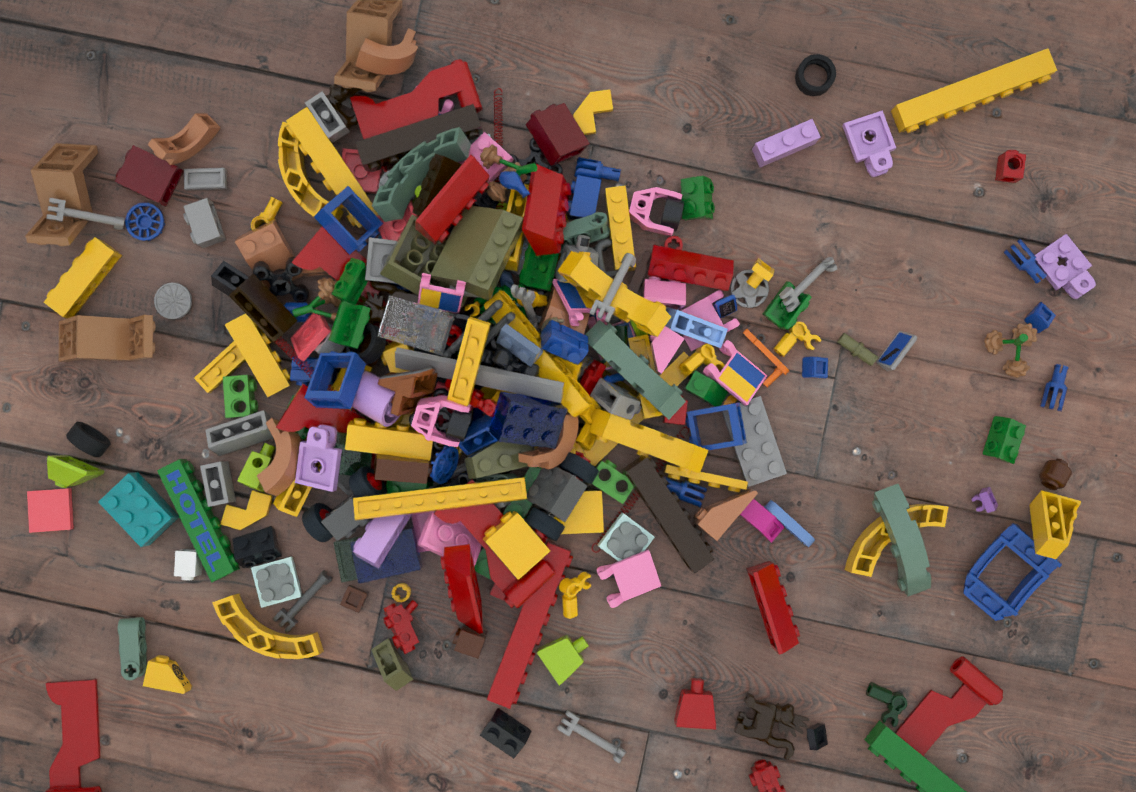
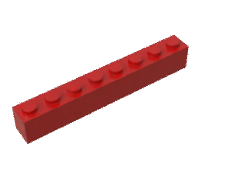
M550 541L546 544L550 552L542 559L553 570L555 575L524 602L487 697L488 701L508 709L511 708L512 703L516 704L520 695V692L517 691L519 684L524 685L528 675L525 672L527 664L531 665L536 654L532 652L535 644L538 646L543 636L540 630L542 625L547 626L551 615L547 612L550 605L554 607L558 597L555 594L557 586L566 576L562 573L565 567L569 568L573 556L570 555V549Z

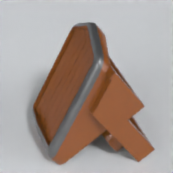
M429 366L419 370L401 373L391 372L381 376L378 380V385L395 391V396L392 399L391 413L400 416L415 412L420 399L424 398L427 394L433 393L438 373H435L434 367Z

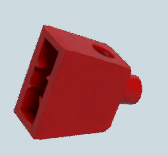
M692 678L691 689H681L674 718L676 727L716 730L713 695L710 691L703 690V679Z

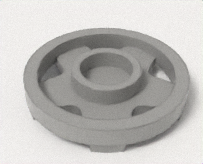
M744 270L738 273L730 285L731 295H735L736 303L744 308L759 306L765 301L769 292V285L765 279H763L765 287L759 285L756 289L746 282L749 278L744 274H752L753 270ZM737 281L739 287L734 290V284ZM756 297H762V299L758 303H756ZM744 298L746 304L740 302L738 299Z

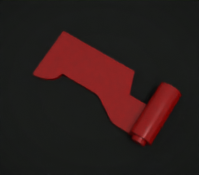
M461 59L451 62V65L430 71L410 93L377 104L373 99L366 96L350 97L363 139L438 116L439 99L457 94L461 108L474 104L476 113L483 109L468 63Z
M322 226L291 263L306 270H314L321 267L338 281L351 258L365 262V265L367 259L356 250L349 255ZM368 281L361 295L368 299L366 293L369 292L374 298V294H379L380 291L374 289L370 281ZM408 312L404 320L409 322L414 316L413 312ZM378 323L373 324L383 330L386 342L390 344L402 331L401 329L387 327L386 325L380 326Z
M302 384L276 428L287 432H296L303 429L304 426L309 429L322 424L333 426L337 430L336 444L342 449L350 467L355 471L363 466H368L374 470L375 453L345 450L347 427L350 420L354 421L353 418H356V413L346 414L347 409L343 411V409L316 408L304 398L308 386ZM357 414V418L365 419Z
M471 479L467 484H473L475 482ZM494 504L437 510L433 513L446 523L454 524L460 521L486 551L490 578L506 595L503 600L511 609L514 606L518 609L555 575L547 563L541 559L518 580L483 541L484 533L490 527H496L502 522L500 519L504 516Z
M964 656L956 659L950 667V672L963 683L955 694L950 698L930 690L894 732L923 756L947 727L976 717L986 704L989 706L997 705L1003 699V690Z
M97 679L47 682L46 690L49 698L53 703L61 705L63 744L50 767V788L46 792H102L100 786L81 787L80 766L100 758Z

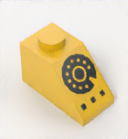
M158 655L148 661L143 686L181 694L191 690V683L176 661L169 660L168 656Z

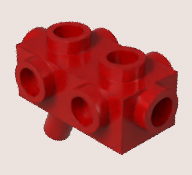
M414 600L405 608H403L402 604L396 606L395 603L383 608L385 611L384 623L387 629L391 628L394 634L392 637L393 643L396 648L400 647L404 654L416 649L414 645L419 643L411 625L413 617L410 614L418 606Z
M765 759L754 762V766L750 767L752 773L748 775L752 786H757L758 792H786L784 786L779 785L778 778H781L776 765L773 766L770 761L766 762Z

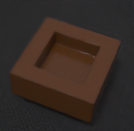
M349 585L340 605L360 613L368 592Z

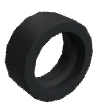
M820 54L810 55L801 62L796 70V85L805 95L820 96L826 93L834 83L836 68L828 57ZM816 64L825 69L827 80L823 85L818 87L812 86L805 80L804 71L809 65Z
M369 322L365 325L363 331V339L367 334L371 333V342L368 348L363 353H360L361 344L358 346V349L346 347V352L357 353L366 364L375 362L382 355L386 345V336L383 330Z
M76 422L66 434L70 443L93 457H101L111 445L105 435L83 422Z

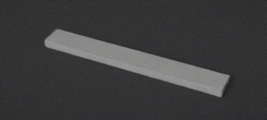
M397 347L395 351L396 368L413 371L432 366L435 368V373H438L437 377L451 380L453 378L457 360ZM480 365L475 385L561 403L563 398V382Z

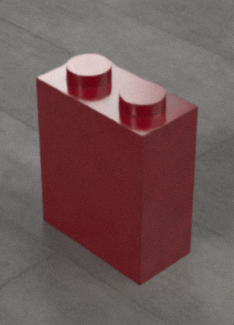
M565 103L559 105L552 104L543 111L540 109L534 111L530 115V120L526 123L528 130L551 166L581 154L590 144Z
M133 145L126 153L123 166L116 173L115 182L166 207L184 171L178 166L170 165L167 161Z

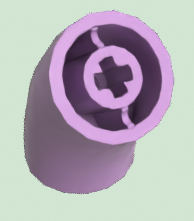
M364 370L352 407L379 424L388 427L394 424L400 417L391 413L392 399L395 396V391L378 385L380 377Z

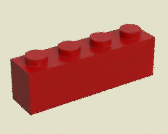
M653 245L648 275L728 291L733 277L734 260Z

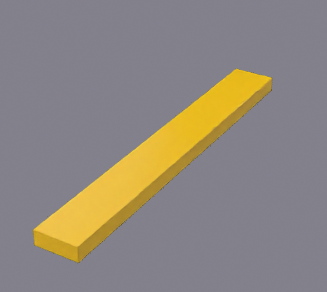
M683 352L659 376L670 386L673 384L678 386L689 376L684 375L679 368V365L689 356ZM642 408L638 414H634L630 421L639 424L644 419ZM596 439L591 450H584L587 459L591 461L590 463L596 466L618 443L609 439L607 443Z
M525 477L357 497L353 498L355 520L526 500L527 493Z

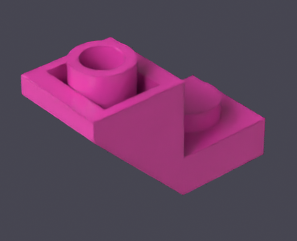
M755 499L740 514L747 523L756 528L771 543L784 529L781 522Z

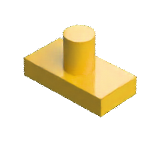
M758 258L752 266L754 272L746 282L756 289L763 279L769 282L774 275V269Z

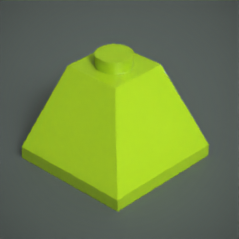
M48 455L47 458L48 479L55 481L54 484L62 488L77 486L101 476L105 472L100 468L68 455Z

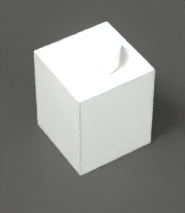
M181 549L175 551L174 576H181V580H194V577L202 575V562L196 550Z

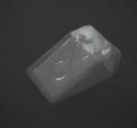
M389 295L377 336L443 356L455 315L441 309Z

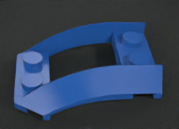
M1012 523L988 546L971 567L966 576L963 594L995 621L1012 615L1016 617L1019 614L1018 611L1032 593L1050 577V573L1057 567L1060 568L1062 564L1058 559L1035 554L1034 539L1024 532L1019 525ZM1007 545L1032 566L1033 569L1025 576L1008 599L1004 600L978 577L993 558Z

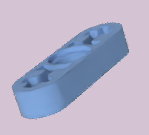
M770 500L764 506L806 547L809 548L815 541L803 527L775 502Z

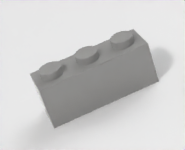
M263 410L206 429L208 448L218 456H222L273 439L266 425V422L272 417Z

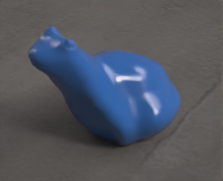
M515 171L500 173L499 181L502 186L510 190H517L523 198L530 195L522 179Z

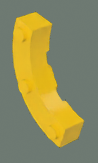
M282 122L278 138L280 172L290 194L314 218L329 201L317 194L312 187L305 169L304 154L298 146L301 142L296 136L293 138L286 129L288 123ZM338 207L331 214L340 222L343 211Z
M571 251L557 272L574 287L580 286L587 291L585 296L593 302L595 300L603 302L614 279L590 261L591 257L586 253ZM622 282L610 305L615 308L613 315L626 323L631 320L637 325L636 327L639 330L658 337L671 318L666 311V306L658 301L654 303L627 289V285Z
M598 408L589 429L590 433L596 435L595 439L607 443L609 439L638 450L637 454L640 456L649 457V455L660 458L680 466L679 471L691 474V471L700 474L708 450Z
M933 504L909 505L910 508L906 509L911 521L916 520L919 528L927 526L945 527L949 507ZM881 516L872 522L858 537L849 553L844 570L872 577L881 551L891 542Z
M240 594L212 602L222 624L228 628L234 638L255 652L279 659L309 658L324 652L318 631L304 635H289L271 630L258 622L250 614L242 602Z

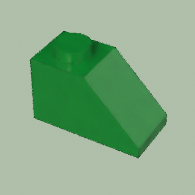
M696 370L692 372L683 388L684 391L713 407L721 406L728 394V391Z

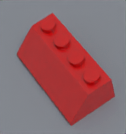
M470 154L416 219L415 229L434 245L438 241L442 243L450 234L448 229L452 225L457 226L463 218L462 212L465 209L469 211L476 202L474 199L478 193L483 194L490 185L487 183L490 177L473 155Z
M536 164L537 171L531 172L528 190L530 195L527 196L522 231L536 256L560 253L561 244L564 243L563 230L566 227V211L569 210L568 197L571 195V186L566 182L562 174Z
M470 544L444 547V556H441V567L446 569L444 571L445 584H449L448 596L453 598L451 599L452 612H456L457 619L479 634L483 633L482 599Z
M768 561L746 569L770 645L780 655L799 644L797 637L800 636L797 625L792 623L793 611L790 604H786L784 598L787 597V592L784 585H780L778 577H781L780 570L777 565Z

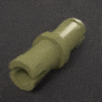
M843 333L837 343L850 351L853 357L857 356L869 366H872L878 359V356L865 348L862 342L858 343L846 333Z

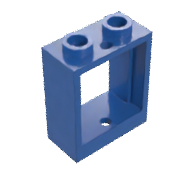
M349 186L314 216L349 255L355 249L360 252L368 244L365 240L369 237L375 238L380 233L377 229L383 224ZM341 204L367 230L358 240L331 214Z
M335 351L320 353L304 398L316 408L351 409L366 363L357 353L351 351L347 353ZM334 368H347L340 390L327 391Z
M740 402L687 412L686 425L691 431V436L689 437L691 444L707 450H714L747 443ZM728 410L734 440L701 445L696 415Z

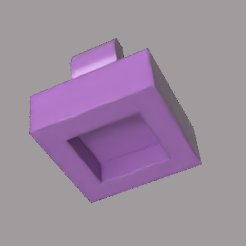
M990 487L982 489L979 494L974 495L971 499L972 502L976 500L982 502V505L976 508L978 512L986 509L987 513L996 511L998 507Z

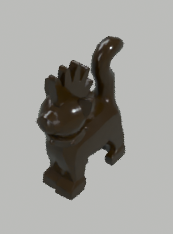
M333 84L330 86V93L326 97L348 130H350L354 125L358 124L356 115L347 116L340 108L343 105L352 110L350 97L361 96L356 93L362 89L354 87L343 88Z
M370 281L371 286L377 291L390 293V298L387 305L383 307V296L378 298V294L375 293L373 298L367 292L368 299L360 295L363 302L357 301L356 304L371 308L369 323H378L380 326L386 325L387 327L401 329L405 336L412 337L416 329L404 319L408 312H413L414 316L418 319L423 317L425 313L422 309L423 306L417 305L418 295L405 292L391 283Z
M747 692L744 702L756 712L752 719L746 717V714L740 711L737 716L739 722L734 728V732L747 738L765 742L775 748L784 747L786 748L784 759L791 758L795 751L793 743L787 739H778L772 736L774 722L779 723L780 734L784 730L785 735L788 736L790 731L796 737L794 730L803 734L804 732L799 726L807 728L808 725L802 721H809V718L794 714L795 707L790 703L781 706L779 703L774 704L769 701L756 700L753 694Z

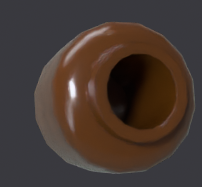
M1062 459L1048 460L1044 464L1039 478L1041 484L1050 490L1062 489L1066 486L1072 471L1068 467V463Z

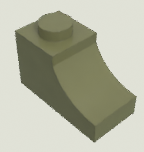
M389 638L371 649L384 682L395 691L414 680L407 663L399 655Z

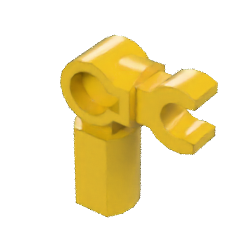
M796 322L792 328H789V333H786L773 350L779 356L785 357L797 342L796 339L804 341V345L808 350L815 349L810 344L812 339L817 343L821 339L817 335H811L805 323Z
M704 344L683 361L679 368L684 375H690L703 363L707 366L710 363L714 364L719 371L724 367V363L716 359L717 356L712 345Z
M582 572L577 578H564L560 582L559 590L564 593L562 605L565 618L572 619L578 616L576 594L582 588L589 589L591 587V584L585 581L591 577L589 573Z

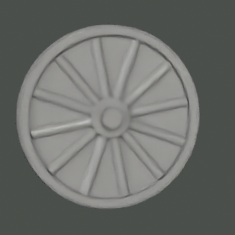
M167 283L157 290L154 297V305L161 316L168 319H180L191 309L192 296L185 286L179 283Z

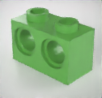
M237 375L223 377L225 418H242L258 412V402L255 400L254 391L257 390V383L253 376ZM240 381H243L245 387L243 391L239 392L237 385ZM242 401L246 404L244 412H240L238 408Z
M608 459L606 462L601 460L596 468L599 471L608 469L610 477L608 480L603 481L597 475L592 484L624 504L634 488L624 472L620 473L615 470L617 465ZM620 480L627 482V489L623 492H619L616 489V483Z

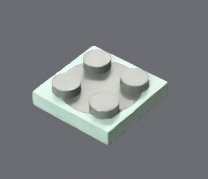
M621 512L597 545L617 561L645 551L655 537Z
M293 556L251 567L261 608L303 596Z

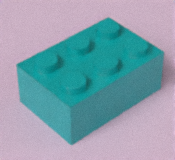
M138 472L128 473L98 501L140 547L151 545L179 518V515Z

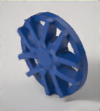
M150 203L134 205L128 211L125 218V225L129 234L141 241H151L159 234H162L163 227L165 226L162 211ZM143 207H149L146 212L143 209ZM138 208L140 209V211H141V213H142V214H140V215H138V214L135 212V210L138 209ZM153 209H155L156 212L152 216H150ZM132 213L136 217L134 220H130ZM158 216H160V221H156L155 219ZM136 223V227H130V224ZM154 223L160 224L158 229L153 228ZM151 229L156 231V233L151 235ZM139 230V236H137L134 232ZM144 230H146L147 237H143Z
M447 445L444 446L439 454H435L437 456L435 462H431L433 469L430 477L438 484L446 483L452 477L458 465V450Z

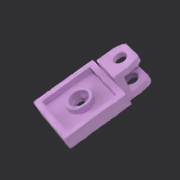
M883 110L844 123L842 127L855 162L864 161L871 177L886 174L893 165L890 152L896 149V145ZM867 132L869 135L874 136L871 141L865 139Z
M1067 234L1035 255L1037 257L1035 263L1047 274L1045 278L1055 290L1063 287L1070 297L1078 299L1096 286L1093 277L1087 271L1092 265ZM1058 258L1064 259L1066 261L1065 267L1064 265L1059 266L1057 264V262L1059 261Z
M322 424L309 429L307 441L300 442L295 483L331 492L337 490L342 449L334 448L337 440V430L335 427ZM315 463H321L322 469H320V472L318 471V467L315 466Z

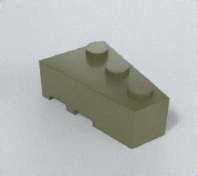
M527 426L513 428V430L502 435L501 440L466 457L464 460L468 478L475 479L528 467L527 463L519 462L518 454L532 450Z

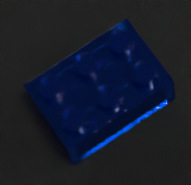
M500 392L489 432L499 442L555 449L568 409L559 402Z
M414 527L402 530L379 569L358 558L353 552L354 544L357 540L350 542L358 584L417 571L422 568Z

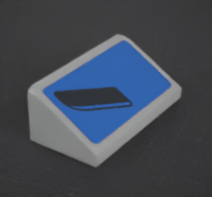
M899 331L876 363L886 371L895 370L917 340V336Z

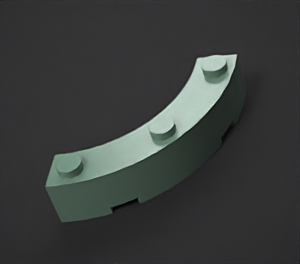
M460 127L437 134V139L426 143V141L422 142L408 152L387 174L389 179L385 185L379 187L372 205L384 222L403 219L405 210L415 194L416 187L420 186L423 179L427 176L429 163L435 154L445 156L456 162L464 161L469 157L471 143Z
M599 320L585 334L588 336V344L669 420L686 402L681 396L683 392L675 384L670 386L648 366L650 362L642 354L638 357L615 334L617 329L610 323L605 325Z
M899 484L874 492L872 505L875 512L880 513L892 543L890 550L897 561V584L900 590L905 591L907 597L930 589L931 575L926 570L930 565L925 545L916 520L911 521L906 510L910 506Z

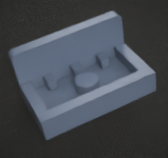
M507 324L500 330L497 343L532 367L542 355L543 350Z

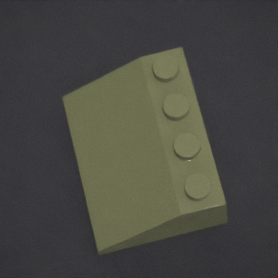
M472 206L469 211L465 209L462 212L463 218L456 227L454 226L431 272V278L456 287L457 280L466 282L464 291L489 301L522 233L523 217L505 210Z
M411 215L380 274L419 296L422 273L431 274L449 236L442 243L438 241L434 245L415 229V222L418 217ZM433 278L430 279L429 285L444 288L450 287L446 283ZM463 296L460 309L463 307L467 296Z

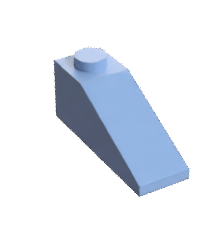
M666 307V311L671 316L665 325L676 333L719 348L722 347L727 328Z

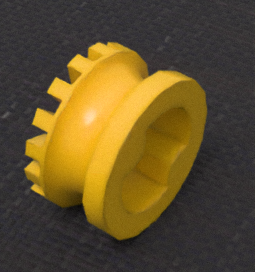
M406 583L397 584L392 589V598L396 602H405L411 595L410 586ZM402 587L403 590H406V597L401 598L400 595H397V588Z

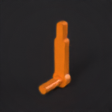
M748 329L743 332L776 366L774 372L763 382L768 388L782 373L786 375L790 370Z

